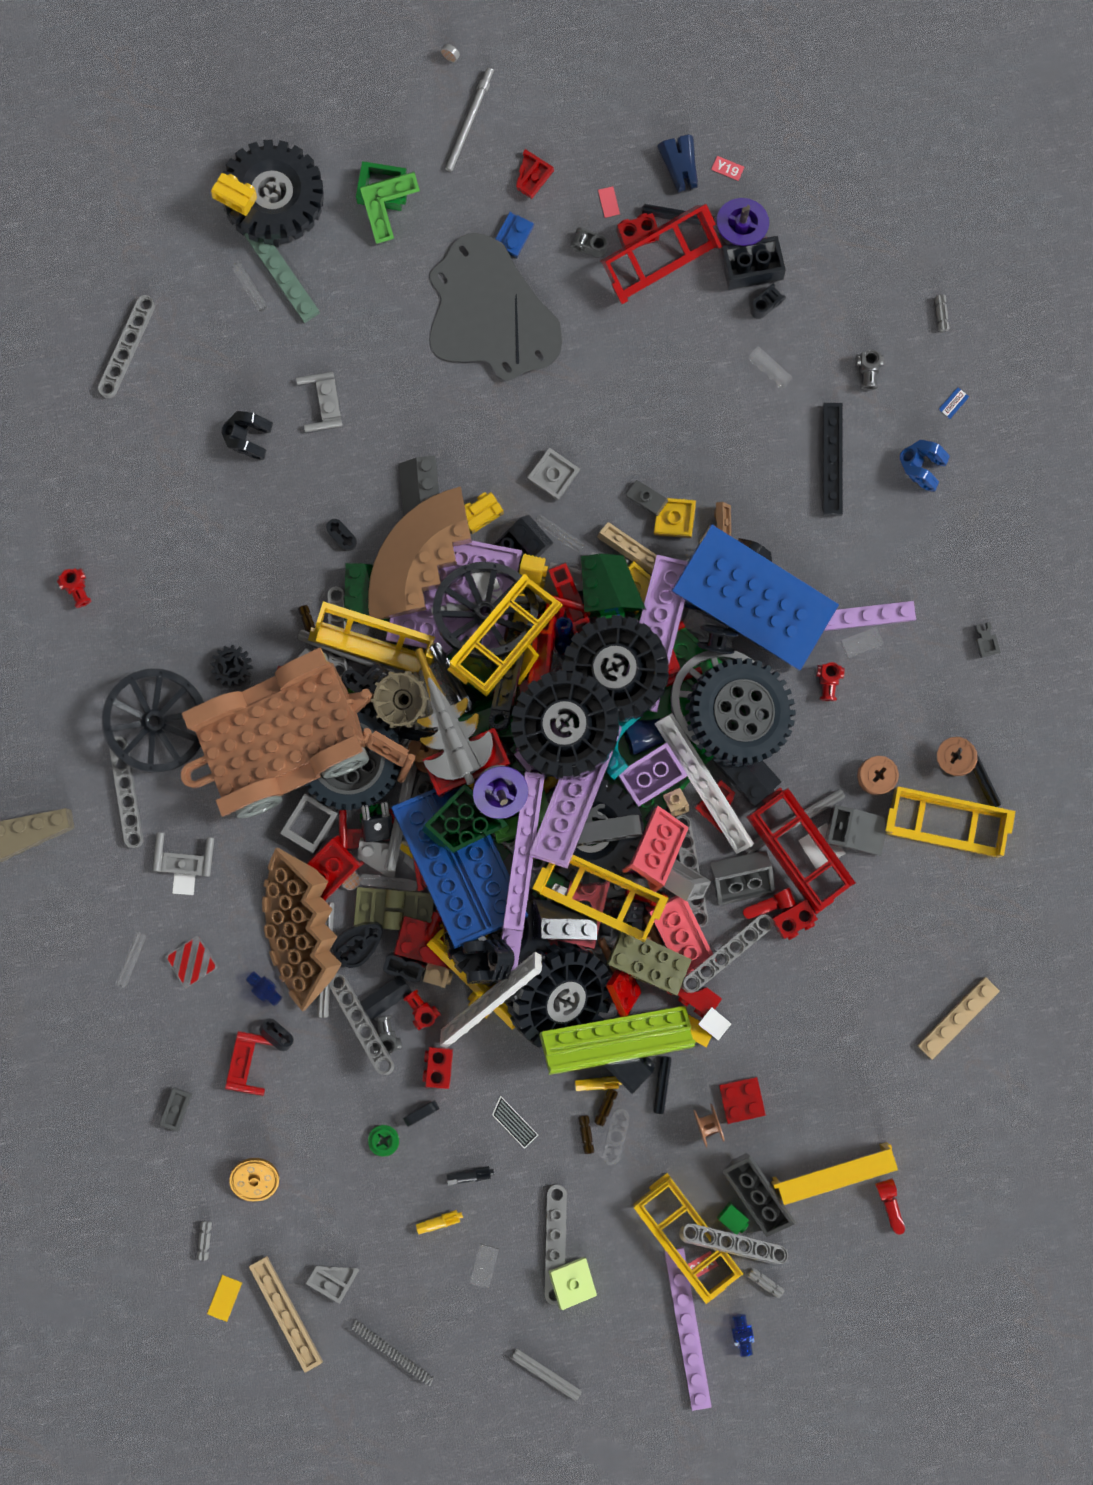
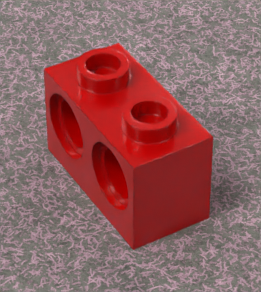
M644 213L636 219H625L617 224V234L622 248L658 228L653 213ZM648 225L651 229L645 231L642 229V226ZM631 231L633 235L626 236L624 232ZM660 235L651 239L643 245L659 241Z
M807 899L774 916L772 920L781 938L791 940L799 935V930L804 928L806 931L814 927V922L818 918ZM803 910L808 913V919L805 922L799 919V913ZM785 920H789L792 924L789 931H785L782 928Z
M430 1046L429 1051H425L424 1062H428L427 1070L423 1071V1082H426V1087L450 1088L454 1048ZM434 1053H442L444 1056L443 1062H435L433 1059ZM439 1072L442 1075V1080L434 1082L431 1078L432 1073Z

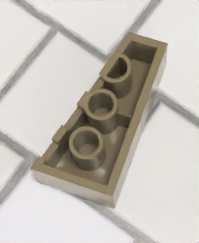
M64 808L0 821V862H4L15 855H19L32 847H36L49 839L74 829L71 809Z

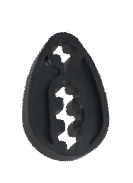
M365 922L342 932L333 945V954L342 963L341 965L348 968H356L364 964L375 952L383 934L382 925L378 922ZM371 928L378 929L377 935L375 933L369 935ZM356 939L358 941L363 940L362 946L358 945L355 952L351 951L347 957H341L342 952L345 953L349 949V945H355Z

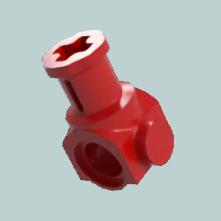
M76 568L66 569L58 576L57 583L61 590L66 588L67 593L72 594L76 608L84 607L92 602L84 590L86 587L84 584L86 575L82 568L78 570ZM71 575H75L74 582L68 583V578Z
M834 662L817 665L816 676L819 677L820 684H822V696H820L819 700L837 701L835 697L836 686L839 685V679L844 678V667L838 666ZM827 667L834 669V676L831 677L826 674Z
M416 989L403 1000L407 1001L413 1010L412 1015L415 1018L412 1021L418 1030H421L424 1027L431 1026L441 1013L435 1005L431 1007L428 1002L424 1003L418 994L419 991ZM423 1013L431 1014L432 1021L430 1023L422 1021L421 1016Z

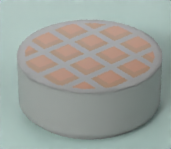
M445 44L441 49V54L450 62H456L460 56L459 51L451 44Z
M354 872L342 885L347 890H355L361 884V877L357 872Z

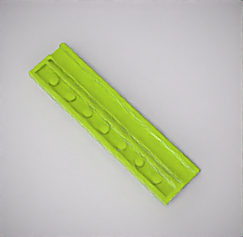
M686 1006L548 1030L539 1034L549 1075L690 1049L696 1043L691 1034V1024Z

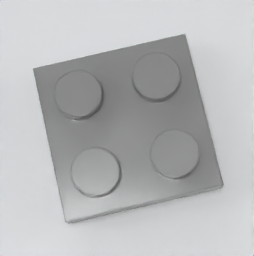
M549 448L527 479L559 501L580 472V468Z

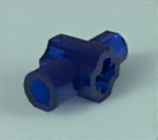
M253 971L247 977L246 981L253 987L251 991L263 1002L267 1000L273 1006H276L283 998L275 990L277 986L266 976L261 978Z
M746 1314L734 1315L735 1328H731L734 1344L739 1346L740 1357L753 1355L751 1343H755L752 1326L747 1324Z

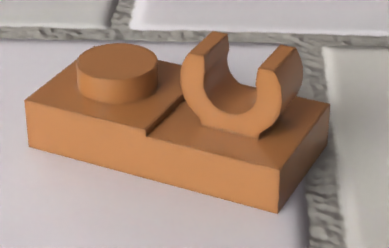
M717 502L714 511L717 526H714L731 536V505Z

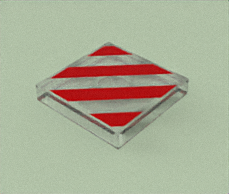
M199 935L165 956L185 989L219 968Z

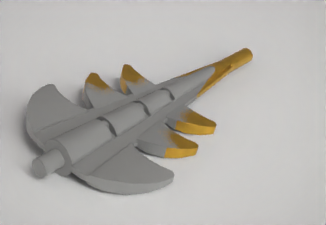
M422 648L415 650V653L422 668L433 714L426 718L417 719V723L427 728H438L437 733L427 738H420V741L432 749H443L444 751L440 757L434 760H424V764L432 774L439 778L455 780L465 777L467 785L475 782L472 774L483 767L491 756L493 747L492 735L490 732H487L482 738L476 741H469L468 738L477 728L479 715L475 713L466 721H458V718L467 708L468 699L464 698L457 704L450 706L428 665Z

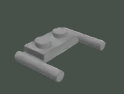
M334 372L296 378L297 385L316 382L323 421L304 425L305 432L343 426Z
M157 832L152 871L210 877L214 838L207 837L205 856L164 853L165 833Z

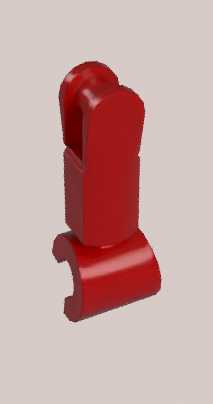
M791 888L775 894V899L772 897L744 908V917L750 919L775 910L777 906L779 909L795 906L796 901Z
M891 1178L876 1183V1188L884 1203L892 1230L898 1235L903 1234L905 1226L895 1198L897 1196V1188L894 1180Z

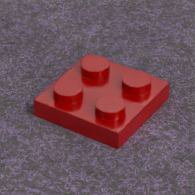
M616 969L606 986L620 1017H627L640 996L641 990L635 978Z
M757 1077L719 1085L727 1124L766 1116Z

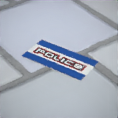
M957 388L939 410L951 419L969 396L960 388Z

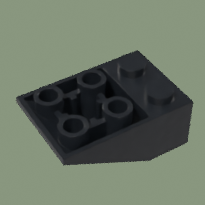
M526 515L520 517L493 545L522 550V561L523 554L525 553L526 555H533L539 558L553 542L531 516Z

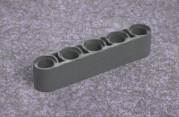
M639 815L586 822L576 847L642 836Z

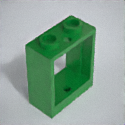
M362 161L356 192L357 204L365 205L360 187L369 185L370 173L400 176L407 174V169ZM407 195L384 201L385 208L402 211V205H406Z

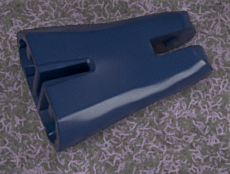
M688 134L678 137L677 142H675V138H672L657 145L658 150L678 193L686 190L684 179H687L690 190L698 188L693 136Z
M662 718L637 720L623 733L632 756L666 742L655 725Z

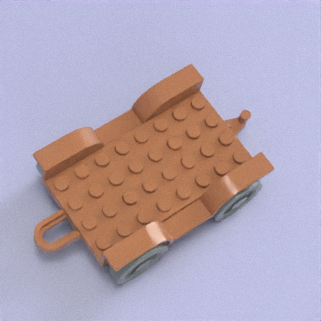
M320 647L281 666L274 673L275 676L242 692H230L217 696L182 713L187 728L196 732L204 753L203 757L183 767L181 771L182 782L188 787L199 788L215 781L221 798L216 800L222 817L232 812H235L237 818H248L264 813L282 802L281 795L320 778L321 773L324 778H335L350 773L368 762L369 758L366 750L361 747L365 740L357 713L373 699L374 694L368 689L349 694L334 664L329 662L327 655L323 653ZM208 764L211 774L193 781L191 779V772Z

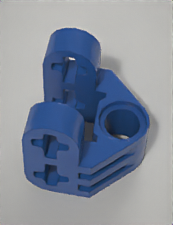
M920 439L900 453V461L905 473L913 482H917L925 490L935 492L939 481L930 471L921 468L924 456L940 466H946L950 456L939 444Z

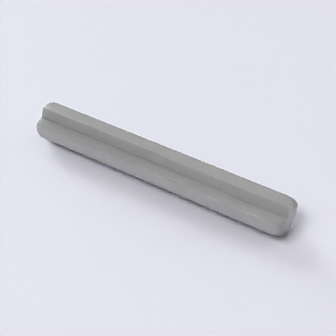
M516 1349L514 1351L512 1360L573 1400L577 1401L579 1399L581 1390L520 1350Z

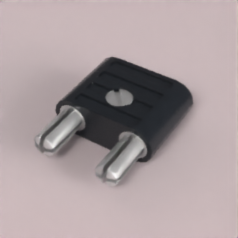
M387 802L381 803L382 814L373 816L369 815L368 805L362 806L363 818H361L364 842L390 839L393 822Z

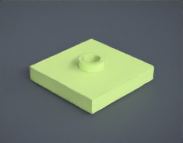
M585 1257L548 1271L560 1310L597 1296Z

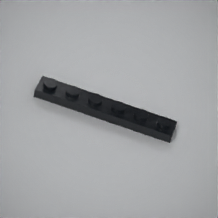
M823 403V516H842L843 403Z

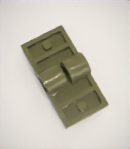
M357 887L354 926L365 922H378L382 925L383 929L400 930L404 916L431 923L434 902L430 893Z
M620 931L607 965L625 972L639 981L651 984L677 996L692 959L649 939L642 942Z

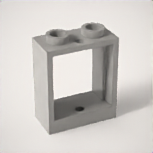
M304 794L280 834L311 853L316 854L339 814L336 813L337 809L335 807L324 806L316 799L317 796L314 794H310V796ZM307 801L331 815L314 844L290 830Z
M675 859L663 887L685 901L703 898L711 881Z

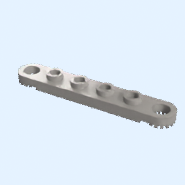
M560 1184L550 1186L547 1191L545 1299L551 1305H558L557 1299L553 1300L549 1296L553 1285L548 1271L565 1265L567 1192L564 1186ZM554 1189L562 1191L561 1199L556 1200L552 1198L551 1193Z

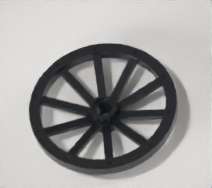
M494 562L470 563L451 572L439 585L433 602L434 623L443 640L450 647L459 651L465 643L457 638L476 625L480 627L488 617L481 614L488 613L490 615L522 575L508 566ZM491 573L484 602H482L471 574ZM496 574L512 580L514 583L492 604L491 599ZM465 576L477 606L452 590L450 586ZM525 587L523 592L528 603L521 604L520 606L525 610H530V614L537 619L538 603L536 595L528 587ZM445 593L473 612L442 611L441 604ZM508 607L502 615L516 613L517 611L512 607ZM442 617L471 618L473 620L450 633ZM499 618L496 622L497 624L521 632V635L514 641L506 644L494 624L490 631L500 647L488 650L498 658L509 655L532 628L533 624L528 621L527 626L524 627ZM476 648L468 655L477 659H489Z
M144 669L123 678L110 691L102 710V730L111 751L126 765L150 773L170 771L188 762L201 747L198 737L165 723L184 719L182 713L164 716V714L185 692L191 696L195 706L204 703L198 690L181 675L165 669ZM156 677L152 710H150L136 680ZM162 679H168L180 685L182 688L158 711ZM127 685H131L145 714L116 700L118 694ZM114 705L140 718L142 721L111 726L112 706ZM150 717H155L158 720L157 726L150 725ZM144 727L124 750L118 745L113 735L115 731ZM162 729L193 741L192 746L180 757ZM149 732L147 763H143L128 754ZM156 733L174 761L165 764H154Z

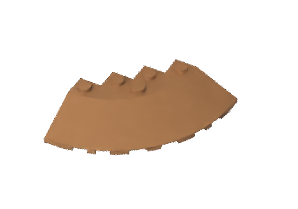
M461 487L446 490L418 504L388 534L378 552L370 576L368 608L371 617L382 620L427 610L424 591L438 589L441 584L439 569L457 565L454 546L472 543Z
M275 848L268 865V879L264 881V886L266 887L265 896L262 898V912H265L266 920L264 932L265 937L269 939L271 947L269 953L273 965L278 967L281 974L279 976L281 982H285L290 990L288 993L302 1011H305L332 981L342 964L330 952L337 936L325 924L333 909L320 897L328 881L313 867L280 848Z

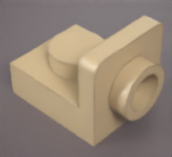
M680 788L663 796L668 806L669 814L676 818L689 812L688 802Z
M428 963L423 982L446 988V984H451L453 974L450 973L451 969Z

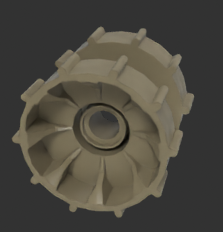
M405 671V673L388 672L389 675L375 683L377 687L371 702H374V707L378 714L376 718H381L390 724V728H396L397 726L406 727V725L407 727H413V725L422 727L421 724L417 723V719L426 718L433 714L424 677L420 675V672H414V674L411 671ZM405 694L409 697V702L406 705L402 702V697Z

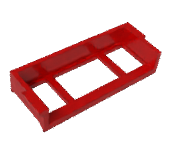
M707 204L694 206L600 260L621 304L626 303L631 295L711 249L722 247L713 228L716 223ZM696 214L708 241L690 251L678 224ZM672 228L684 255L645 277L632 250ZM627 254L639 281L623 290L610 263Z
M780 787L763 799L762 802L764 804L746 818L803 898L807 899L814 913L818 914L833 903L837 896L856 884V882L789 788L782 790ZM783 798L796 817L775 833H772L760 814ZM798 822L803 825L828 860L805 878L777 840L778 837ZM832 866L844 884L823 900H820L808 883Z

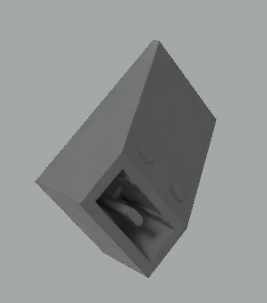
M833 805L825 840L829 845L881 856L886 834L887 818L849 807Z

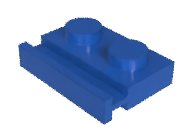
M509 212L496 240L502 242L508 253L517 258L534 227V223Z

